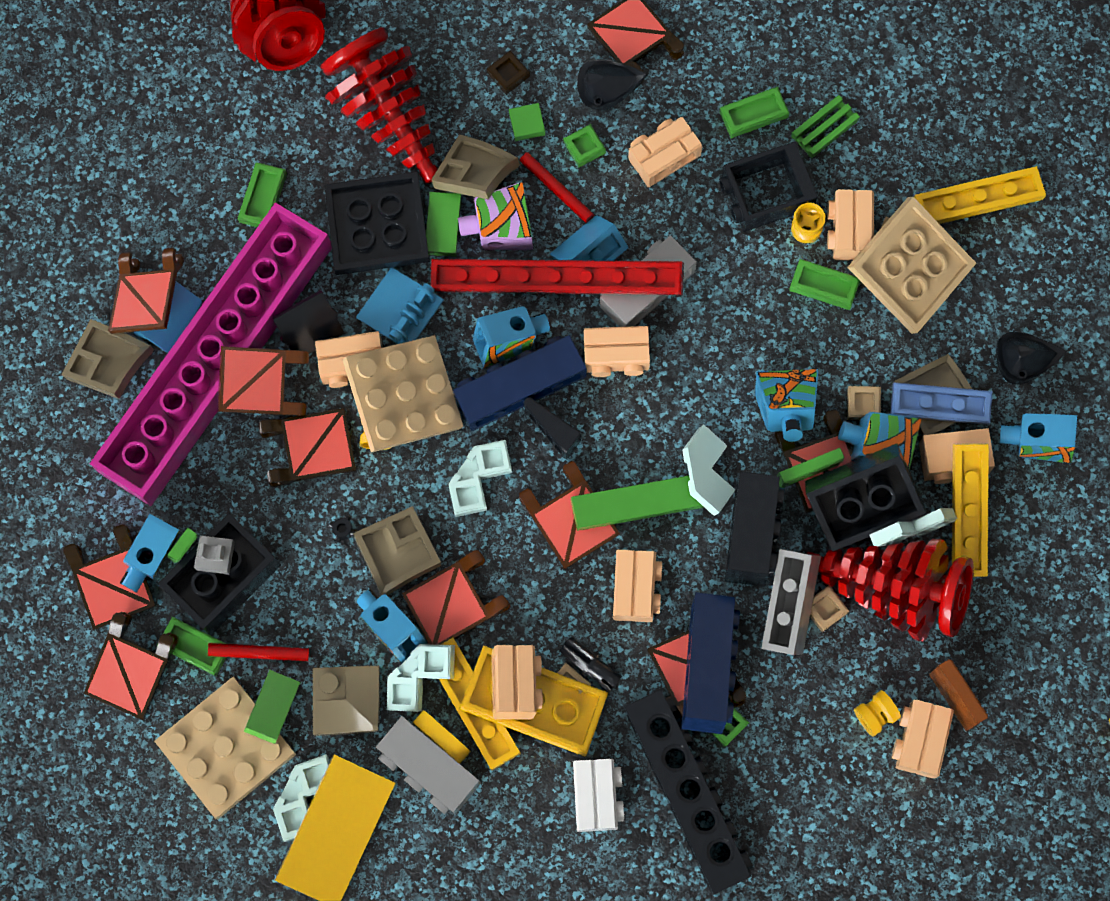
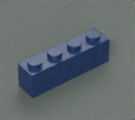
M570 335L564 338L561 336L553 337L544 343L545 347L534 352L526 350L517 355L515 361L507 365L503 363L496 364L486 371L487 374L477 379L470 377L458 383V388L453 390L454 397L471 432L523 408L527 397L538 401L586 378L587 368Z
M695 592L690 612L681 725L683 730L722 734L726 723L732 722L734 703L728 702L729 691H734L736 672L730 671L731 660H736L738 641L732 640L733 630L738 629L740 610L734 609L735 597Z

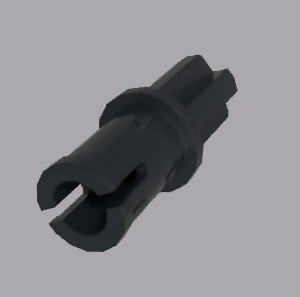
M573 637L568 638L560 648V652L583 670V676L587 674L607 690L608 693L622 677V675L615 672L599 659L600 654L595 656Z

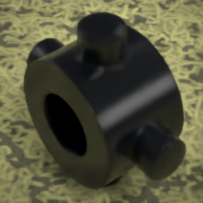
M345 515L344 518L329 523V528H332L336 536L335 542L341 543V540H346L353 536V533L357 532L353 530L349 522L351 517Z

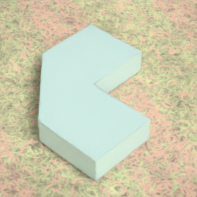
M702 425L697 429L682 451L684 463H687L690 481H688L690 495L715 516L720 513L735 489L712 469L727 445L710 429Z
M506 440L474 446L463 465L449 482L455 517L487 511L481 480L512 473Z
M940 508L914 521L892 524L871 534L870 537L874 546H888L892 543H900L910 536L928 534L955 522L957 517L953 508Z
M419 644L410 653L411 655L388 676L387 710L422 711L423 678L454 679L455 645Z
M327 754L295 765L281 796L273 808L284 842L294 839L309 808L307 798L315 795L330 763Z

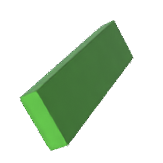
M689 476L573 496L570 499L577 531L704 508V506L690 495L688 486Z

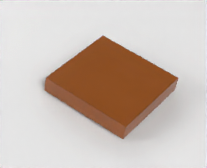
M948 659L929 674L950 708L954 710V714L965 731L988 718V714L952 660Z

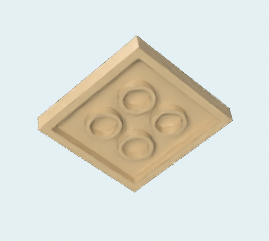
M907 197L847 268L913 334L921 330L976 265V262L914 197Z
M435 335L347 356L343 359L371 453L452 432L464 427Z
M234 677L230 678L154 741L217 820L296 755L281 734H279L276 743L273 744L244 732L255 702Z

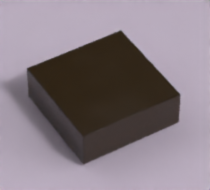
M511 51L486 68L487 74L506 95L530 77V72Z

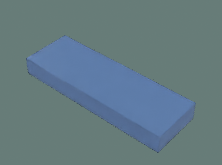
M894 382L892 385L890 414L927 420L989 425L992 391Z

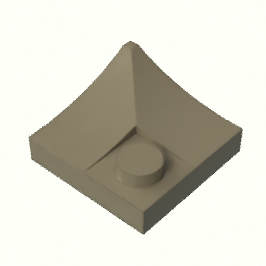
M459 135L431 181L435 189L489 200L498 185L506 176L517 169L520 163L517 157L494 145L468 136Z
M90 319L61 375L67 380L120 399L136 371L153 353L154 349L126 333L111 334L108 331L109 326Z
M949 354L894 381L895 383L972 389ZM921 419L919 431L923 437V435L935 434L956 422Z
M413 506L353 533L380 595L386 594L388 596L407 583L441 566V561Z
M379 665L313 668L314 736L379 732Z

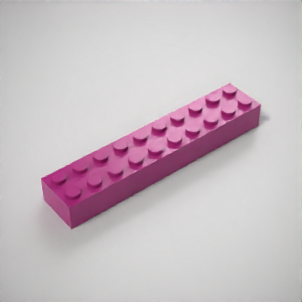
M275 202L89 464L98 473L149 506H152L218 412L221 346L263 348L277 328L272 317L293 305L331 251V241L328 234Z

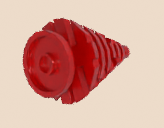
M230 0L234 44H237L241 53L256 62L257 58L258 62L267 69L275 71L295 69L307 63L315 56L323 44L325 29L321 19L325 18L326 9L325 4L320 0Z
M380 27L349 43L321 64L320 68L327 76L338 74L350 67H353L357 72L356 76L354 73L328 92L325 98L333 105L340 103L344 98L347 100L357 95L361 90L368 89L365 94L362 92L341 108L340 112L349 118L355 113L359 114L369 109L372 105L377 104L378 107L360 118L356 125L364 131L366 128L370 129L381 123L384 119L387 120L388 124L372 134L371 138L377 143H382L396 134L399 140L389 146L386 151L393 157L406 151L409 157L401 163L408 169L416 166L422 180L425 183H431V179L438 170L429 158L435 154L434 145L431 143L423 147L420 142L430 135L429 124H425L415 131L411 128L414 122L426 115L424 104L409 110L404 115L401 111L403 107L408 104L410 105L421 96L420 86L417 84L414 88L410 87L400 92L396 97L391 95L393 91H398L416 77L415 65H410L405 70L401 69L391 74L412 57L409 46H404L397 52L393 50L382 56L379 61L377 59L372 62L369 56L383 46L388 39L387 31L384 27ZM391 74L388 78L381 79L383 75L386 77Z
M931 539L927 545L923 540L912 541L908 543L904 551H901L905 545L902 542L888 545L885 551L881 550L880 547L871 545L864 552V560L863 548L861 547L849 548L843 557L841 549L833 552L829 550L825 557L821 556L818 572L822 573V582L833 587L838 580L839 594L851 598L855 593V601L866 609L872 606V609L876 610L874 615L884 621L889 617H893L894 619L890 623L902 632L911 625L907 631L913 639L922 642L927 639L938 610L940 631L949 637H954L958 634L970 601L974 564L971 558L961 556L953 562L948 574L944 575L948 570L949 558L948 555H943L948 549L945 540ZM807 552V554H812V555H818V556H820V554H817V553Z

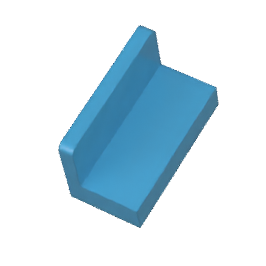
M596 215L553 250L550 255L554 260L614 261L629 247L615 224Z
M176 281L167 329L131 333L136 337L149 340L168 353L202 304V300Z

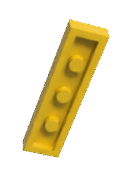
M1036 166L916 194L914 198L939 224L1044 200L1046 193Z
M986 443L953 444L952 508L957 519L952 523V564L961 556L971 558L974 564L973 577L988 576L989 444Z
M451 638L441 645H455L454 679L439 680L492 771L521 753L505 726L460 710L473 670L455 639Z

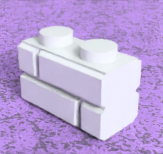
M614 759L573 761L577 832L618 830V822L624 821L623 801H616L615 788L622 787L621 767H614Z

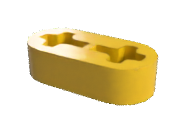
M425 710L412 722L459 764L471 752Z

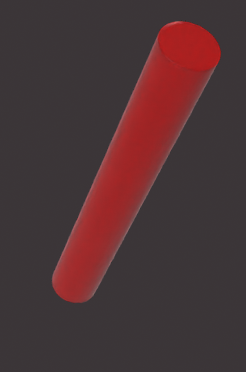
M526 152L520 158V162L585 223L594 217V213L529 152Z
M209 643L208 656L308 661L309 648Z

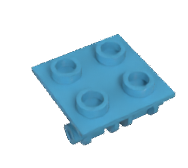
M392 267L358 313L356 319L379 331L380 334L396 344L417 340L444 299L434 293L435 289L429 284L424 283L422 286Z

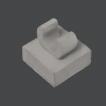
M200 535L194 569L229 575L235 542L232 539Z

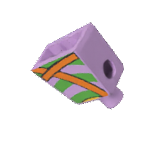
M523 182L495 190L489 200L478 197L474 198L476 215L458 217L460 235L466 236L479 233L481 246L484 250L533 249Z

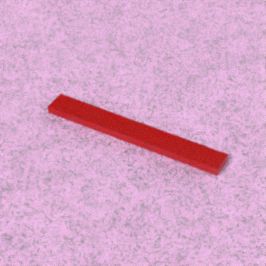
M431 259L430 286L435 289L434 292L683 295L684 262Z

